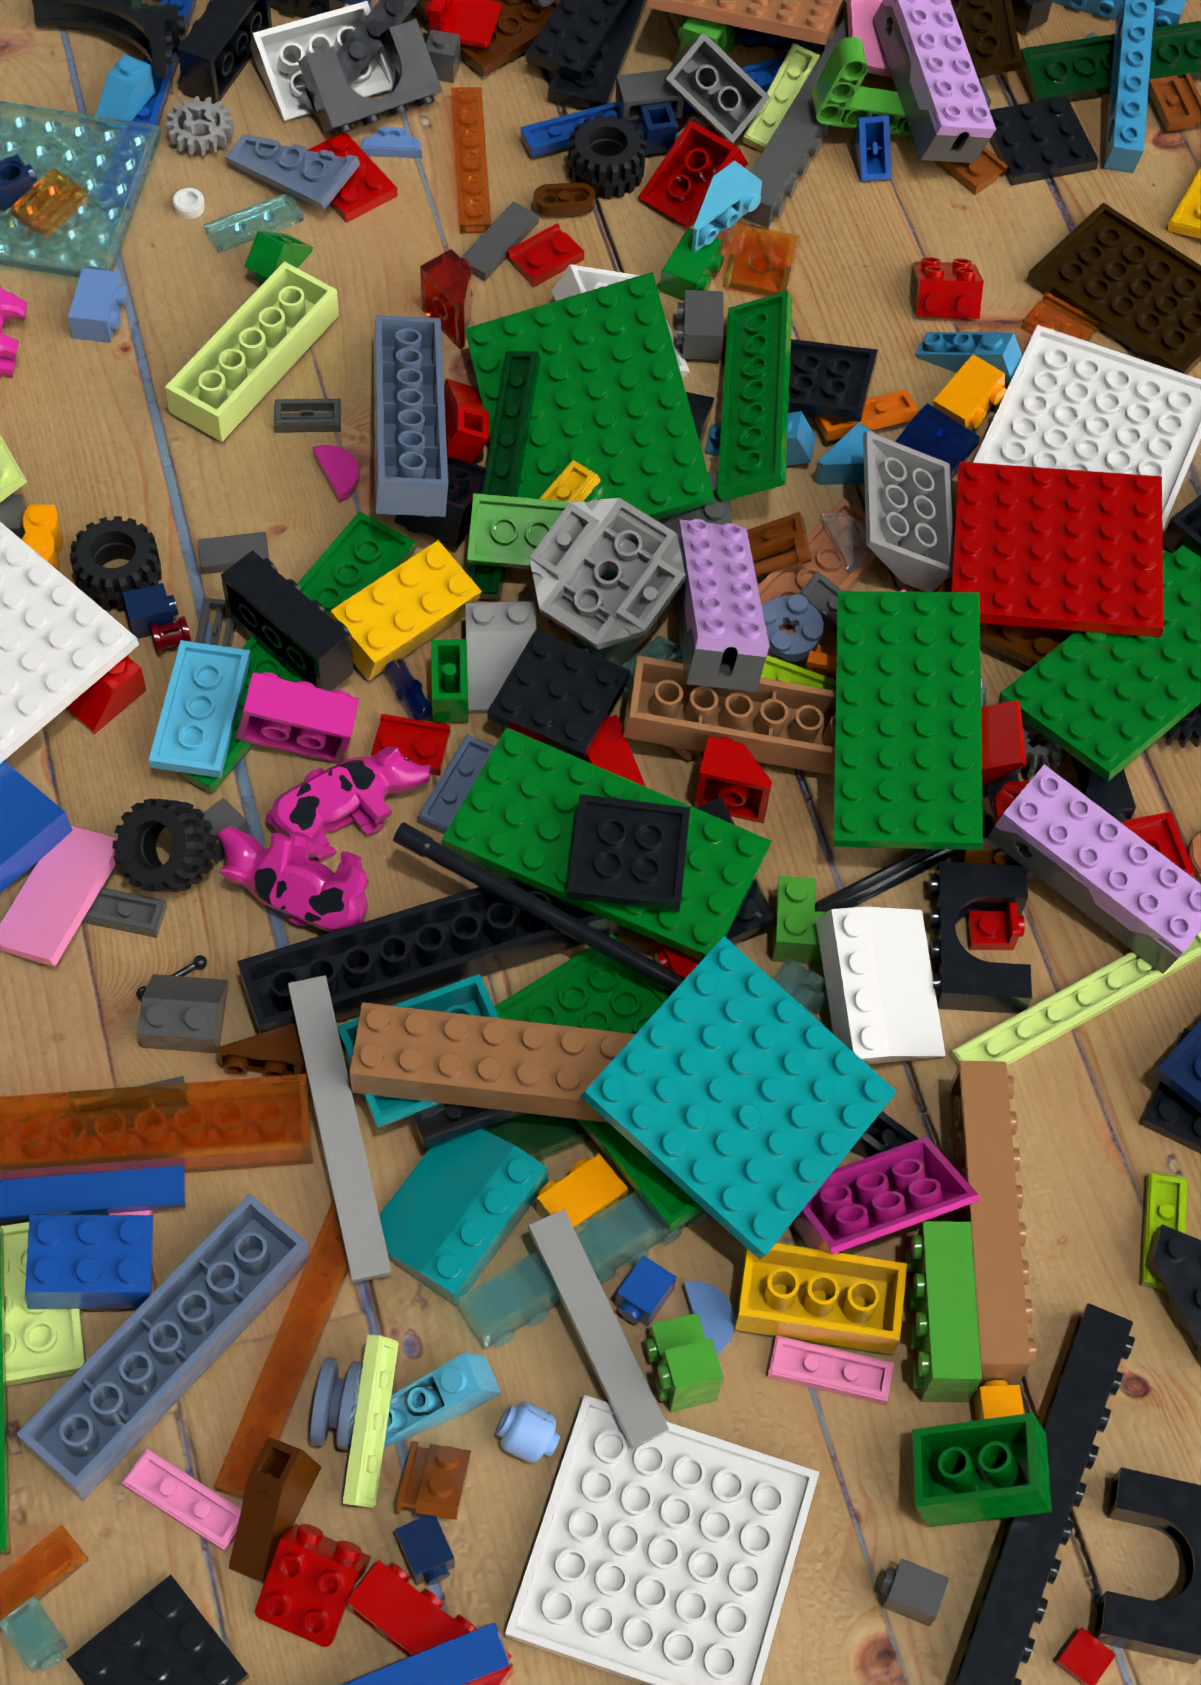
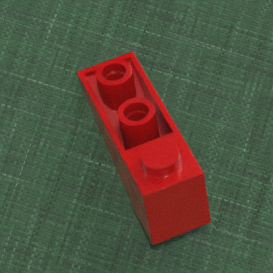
M446 378L444 381L447 456L473 464L489 440V414L486 407L482 404L477 388Z

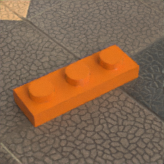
M907 389L867 398L862 421L859 423L871 431L917 420L919 408ZM815 417V422L826 441L843 438L858 423V421Z

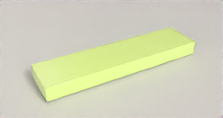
M795 43L792 44L767 91L770 98L753 118L742 143L763 152L818 62L819 54Z
M367 1334L342 1503L367 1508H374L376 1506L399 1345L398 1341L380 1335Z

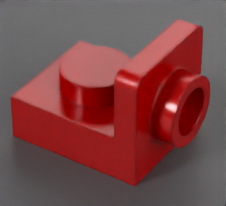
M1009 902L1006 911H969L967 916L970 950H1014L1018 938L1024 936V916L1018 915L1017 902Z

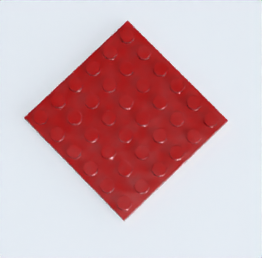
M959 462L951 592L980 593V623L1162 637L1164 629L1162 476Z

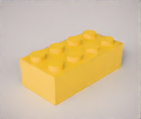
M437 540L330 610L329 617L335 622H342L350 631L351 651L353 653L352 662L369 681L466 616L465 603H477L482 591L440 541Z
M775 1243L767 1255L759 1260L746 1248L735 1330L769 1336L778 1335L795 1340L893 1355L900 1341L907 1263L838 1252L831 1255L818 1249Z

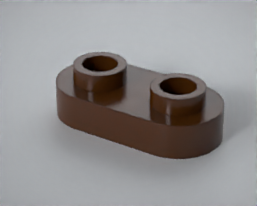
M581 182L544 184L534 191L533 207L539 214L544 216L587 214L595 207L596 194L593 187Z

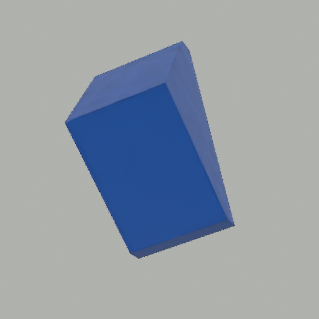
M889 115L857 118L852 150L860 181L892 179Z

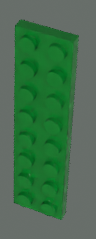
M788 290L728 308L717 494L722 502L786 485L793 299Z

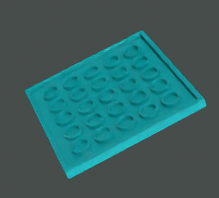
M723 936L580 1097L760 1260L767 1255L897 1091L732 942Z

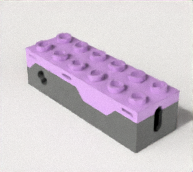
M883 0L873 17V22L920 160L975 163L996 131V127L951 1Z
M680 519L676 533L678 535L686 580L673 598L686 684L757 692L769 649V641L747 528L731 523L720 525L707 523L700 519H693L691 521Z
M1045 764L1029 781H1008L992 800L996 825L987 838L1162 974L1184 953L1201 931V884Z

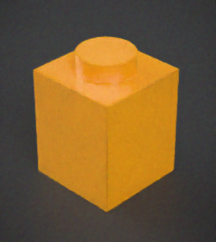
M1005 1380L988 1381L979 1387L973 1397L976 1420L1024 1414L1020 1385H1008V1382Z

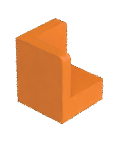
M818 644L816 651L810 650L806 669L836 680L837 648Z

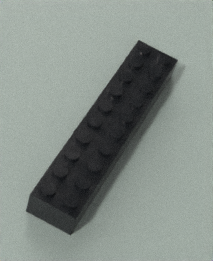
M509 877L505 879L608 936L612 933L613 935L618 934L619 924L514 878ZM477 887L237 962L241 982L258 1033L261 1034L296 1022L288 983L326 975L336 1022L360 1015L362 1002L390 1006L478 974L482 977L583 945V943L485 889Z

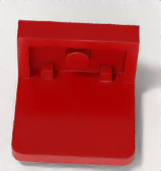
M432 0L426 4L425 19L429 20V32L437 30L459 34L460 44L487 48L490 45L501 13V4L491 0Z
M925 257L921 261L913 263V270L918 280L915 306L916 317L980 319L984 281L977 266L972 264L971 260L957 258L953 259V263L940 262L938 258Z
M295 1524L279 1541L255 1608V1615L267 1623L322 1647L330 1646L335 1640L346 1610V1600L350 1597L354 1585L366 1572L371 1556L362 1553L361 1548L352 1542L343 1540L337 1542L323 1536V1532L315 1526Z

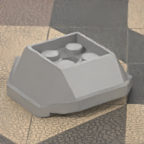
M621 498L600 499L590 502H569L529 557L541 614L596 649H602L645 636L686 580L677 533ZM607 571L618 573L617 577L613 580L606 581L601 579V576Z

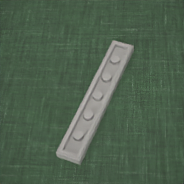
M565 1209L529 1224L528 1231L630 1449L667 1433L669 1430L668 1425Z

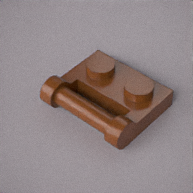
M800 511L747 530L757 580L758 576L800 562L803 565L812 561L805 520ZM789 549H794V550L785 552V553H783V554H780V555H777V556L768 558V559H766V560H763V559H765L766 557H769V556L778 554V553H780V552H783V551H786V550H789Z

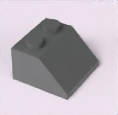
M153 974L142 997L137 1035L143 1048L216 1053L221 1041L228 980Z

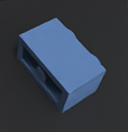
M82 268L68 315L73 339L111 343L114 330H119L121 305L125 306L128 299V288L123 286L121 272Z

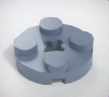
M794 594L790 597L772 599L762 605L769 641L767 655L771 656L774 654L782 657L783 661L796 662L808 658L810 650H817L822 638L824 624L820 613L813 605L808 603L806 597ZM789 624L794 626V633L790 634L788 630L781 631L783 625Z

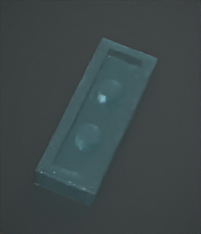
M285 193L206 223L204 228L205 233L217 252L221 253L254 240L257 231L275 232L304 221V215L293 196Z

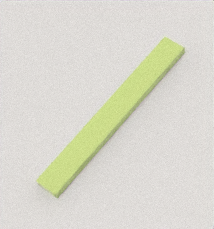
M1201 931L1164 974L1132 951L953 1049L950 1054L951 1058L957 1066L960 1061H1003L1008 1066L1200 959Z

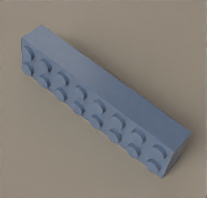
M375 315L373 363L376 514L445 517L448 493V466L441 318Z
M249 1193L18 1431L16 1435L24 1448L84 1501L311 1260L308 1242Z

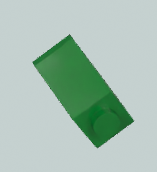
M257 231L244 267L255 272L254 278L265 282L284 261L298 268L311 254L313 247L289 234Z

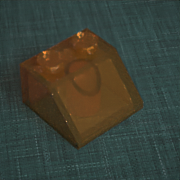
M737 222L722 287L764 296L787 291L801 235Z

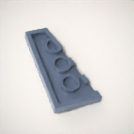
M245 134L240 137L225 156L229 165L323 211L360 165L357 156L346 155V158L338 157L331 151L321 150L318 153L306 150L305 146L293 144L292 147L280 145L279 141Z

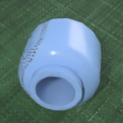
M525 1401L519 1403L516 1407L513 1405L508 1407L496 1432V1435L501 1437L500 1445L504 1451L532 1464L539 1461L543 1455L550 1457L560 1440V1434L555 1432V1416Z

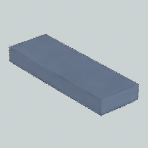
M466 734L417 816V822L441 834H445L495 746Z

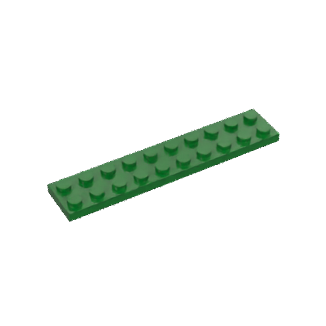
M359 511L297 584L302 593L311 601H318L329 616L330 610L407 561L416 550L415 541ZM253 637L242 647V649L250 650L251 661L222 777L217 778L175 772L210 794L217 789L254 744L236 739L252 673L269 672L276 674L283 680L291 682L302 681Z

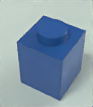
M643 1255L616 1293L615 1306L619 1308L618 1312L633 1324L640 1322L649 1327L673 1292L676 1276Z

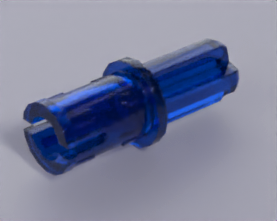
M397 659L400 668L397 667L394 660L389 662L384 671L396 688V697L400 701H404L414 719L425 721L427 717L432 715L433 709L421 691V682L414 679L403 659Z

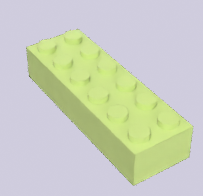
M284 261L165 386L169 412L223 442L339 316L337 289Z

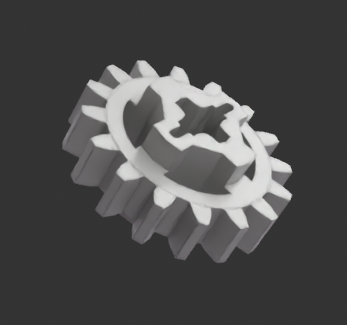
M196 96L192 103L184 99L182 107L174 105V113L167 114V136H169L171 144H177L178 151L187 148L189 155H193L195 151H200V154L205 156L206 150L210 149L213 153H217L218 145L227 147V139L233 138L232 130H234L233 117L230 115V109H223L221 101L212 104L211 97H207L202 102Z

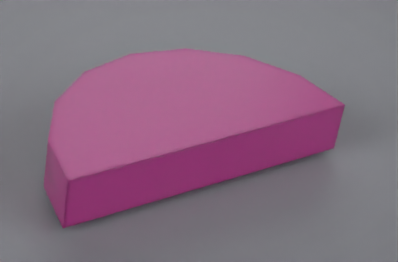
M320 445L312 447L313 455L339 503L349 498L353 494L352 491L360 478L356 459L349 451L339 446Z

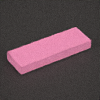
M776 1335L767 1377L886 1405L894 1363Z
M146 1448L122 1482V1485L226 1553L235 1540L241 1509Z

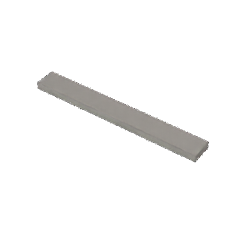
M326 975L288 983L352 1283L392 1275Z

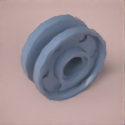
M326 1357L324 1359L312 1412L311 1445L322 1446L327 1439L330 1428L337 1429L336 1440L338 1449H350L363 1362H351L346 1377L343 1379L339 1378L337 1358Z

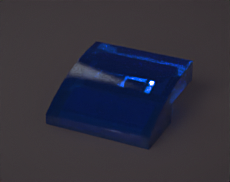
M927 403L906 426L895 442L949 463L951 481L958 473L959 462H963L979 445L981 437Z

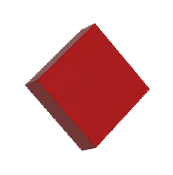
M1081 1627L1055 1663L1080 1684L1096 1685L1117 1654Z

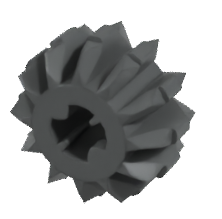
M1022 720L1026 765L1017 769V773L1023 770L1026 772L1028 779L1033 777L1034 772L1037 773L1044 764L1053 771L1057 769L1060 763L1059 759L1064 754V749Z

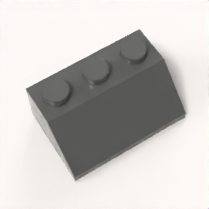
M704 32L689 42L673 62L664 79L669 86L731 144L734 143L770 98Z

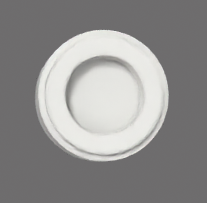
M184 188L177 191L173 196L174 212L183 219L197 218L205 210L204 196L197 189Z

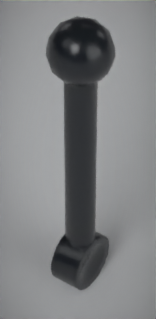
M198 955L191 964L173 973L171 976H185L195 969L202 970L207 966V958L203 955ZM146 986L140 987L136 992L140 1002H142Z

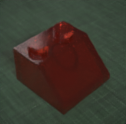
M451 248L420 266L422 311L429 318H441L442 332L459 349L465 347L467 339L465 328L469 327L471 317V297L473 296L471 289L472 268L465 258H460Z

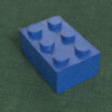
M29 1215L25 1281L27 1309H138L151 1295L153 1215Z

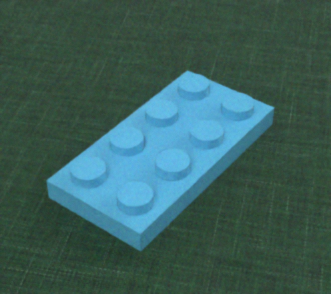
M180 640L148 760L150 768L217 778L222 777L251 661L250 650Z

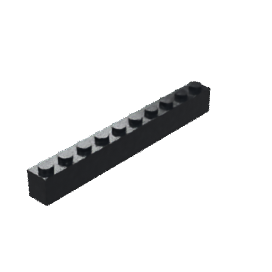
M1087 1303L1079 1316L1042 1423V1428L1047 1438L1052 1512L1010 1517L953 1685H1021L1022 1680L1015 1676L1020 1662L1027 1664L1031 1656L1035 1639L1030 1638L1029 1634L1033 1622L1040 1624L1045 1614L1048 1599L1043 1598L1042 1595L1046 1583L1053 1585L1059 1572L1061 1560L1056 1559L1055 1556L1059 1544L1066 1546L1070 1538L1074 1522L1068 1520L1072 1505L1079 1507L1083 1499L1087 1484L1081 1482V1478L1085 1468L1091 1470L1097 1457L1099 1446L1094 1445L1093 1442L1097 1431L1103 1433L1107 1426L1111 1409L1105 1406L1109 1394L1115 1396L1120 1387L1123 1373L1117 1370L1121 1358L1128 1359L1135 1342V1337L1129 1335L1133 1325L1131 1320Z

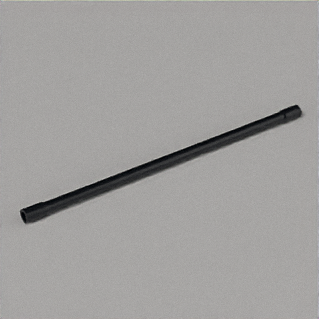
M403 822L397 829L393 842L420 857L432 860L665 989L674 992L686 979L439 844L432 837Z

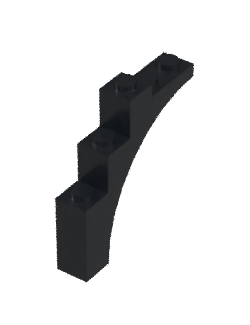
M32 0L36 25L82 27L122 38L135 45L148 57L153 65L155 78L168 77V65H173L172 50H174V47H178L181 35H186L185 16H179L177 4L149 6L148 3L143 4L142 0Z

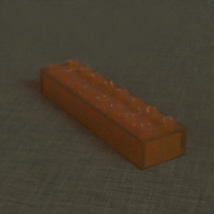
M307 1074L0 1097V1180L184 1165L185 1173L313 1163L310 1089Z

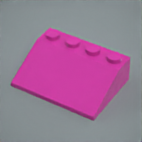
M926 1136L836 1168L795 1218L792 1226L806 1245L832 1255L979 1201V1196Z

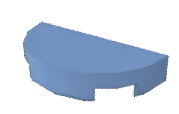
M398 127L379 128L377 133L369 138L365 137L360 146L368 156L422 158L420 141L410 136L406 129Z
M701 1281L684 1282L683 1288L691 1313H698L705 1339L712 1338L718 1356L731 1341L736 1325L734 1308L727 1296L715 1286Z

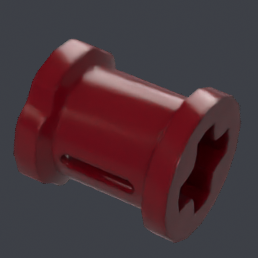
M185 616L179 617V621L160 626L156 623L150 624L158 655L163 654L165 649L179 646L180 640L192 642Z

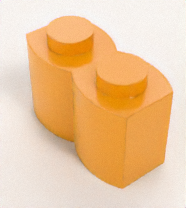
M30 504L23 516L25 534L21 540L60 572L58 555L63 548L64 537L55 505Z

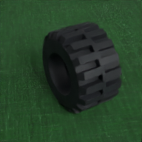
M598 115L595 116V119H585L583 124L578 123L574 131L571 132L568 141L569 178H572V183L581 182L590 185L595 190V198L599 196H604V199H611V196L619 198L624 196V192L629 194L633 192L635 186H639L642 182V177H644L646 154L644 134L642 131H638V126L634 123L629 124L627 119H617L614 115H609V117Z
M114 516V520H107V517L99 519L100 523L94 524L91 522L86 525V531L80 530L77 533V541H72L70 547L72 552L70 553V561L76 585L82 592L98 605L102 604L104 610L111 611L112 607H117L118 611L126 610L123 592L159 584L158 580L162 578L161 563L155 537L152 532L148 533L145 525L142 523L137 525L136 520L131 518L123 521L122 516ZM112 560H129L127 564L121 567H102Z
M146 799L144 803H136L131 806L132 812H125L122 815L121 819L124 823L123 825H117L114 833L118 834V840H113L112 848L117 849L118 855L113 857L116 864L122 865L119 871L121 875L130 878L129 883L134 887H141V890L153 892L186 891L191 889V884H199L203 880L201 873H209L212 866L208 864L209 859H215L216 851L211 850V844L216 843L215 835H210L209 830L213 828L209 820H202L205 814L200 809H193L194 805L188 802L167 799ZM167 827L172 836L173 849L170 858L163 865L157 855L156 843L161 831Z

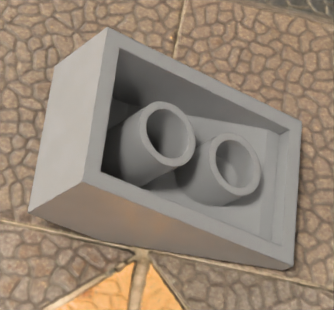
M535 601L465 603L468 714H487L489 707L536 629Z

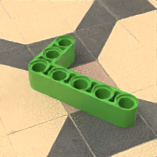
M847 37L839 41L812 89L811 95L817 121L824 125L856 129L858 117L889 115L890 134L913 137L898 92L860 86L868 72L862 41L856 37Z

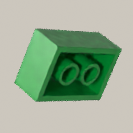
M1034 1413L912 1429L915 1508L929 1527L1052 1512L1047 1438Z

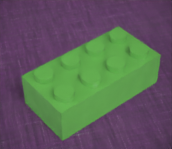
M923 1221L918 1234L912 1236L911 1248L906 1250L907 1272H913L914 1285L909 1286L908 1307L909 1310L915 1311L916 1325H911L910 1345L911 1349H917L918 1364H913L912 1369L913 1388L920 1389V1402L968 1403L982 1380L971 1222Z

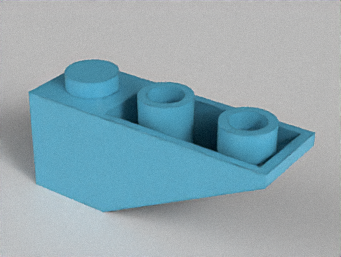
M735 160L714 175L693 227L691 248L693 252H696L704 245L712 243L718 234L726 228L733 227L738 219L747 212L754 211L761 202L762 180Z
M464 1352L391 1395L384 1448L466 1414L501 1394L486 1356Z

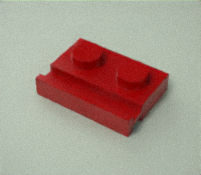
M556 223L507 250L506 259L515 264V269L534 288L565 271L570 264L576 265L583 261L584 250L566 232L563 233L560 230V225Z
M381 714L371 755L378 754L379 751L386 747H398L401 755L422 766L431 765L430 774L441 776L448 740L451 734V725Z

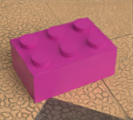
M253 672L244 700L236 739L339 764L351 739L359 698L351 697L349 693L341 690L327 691L319 689L305 681L291 682L283 680L276 674L269 672L260 674Z

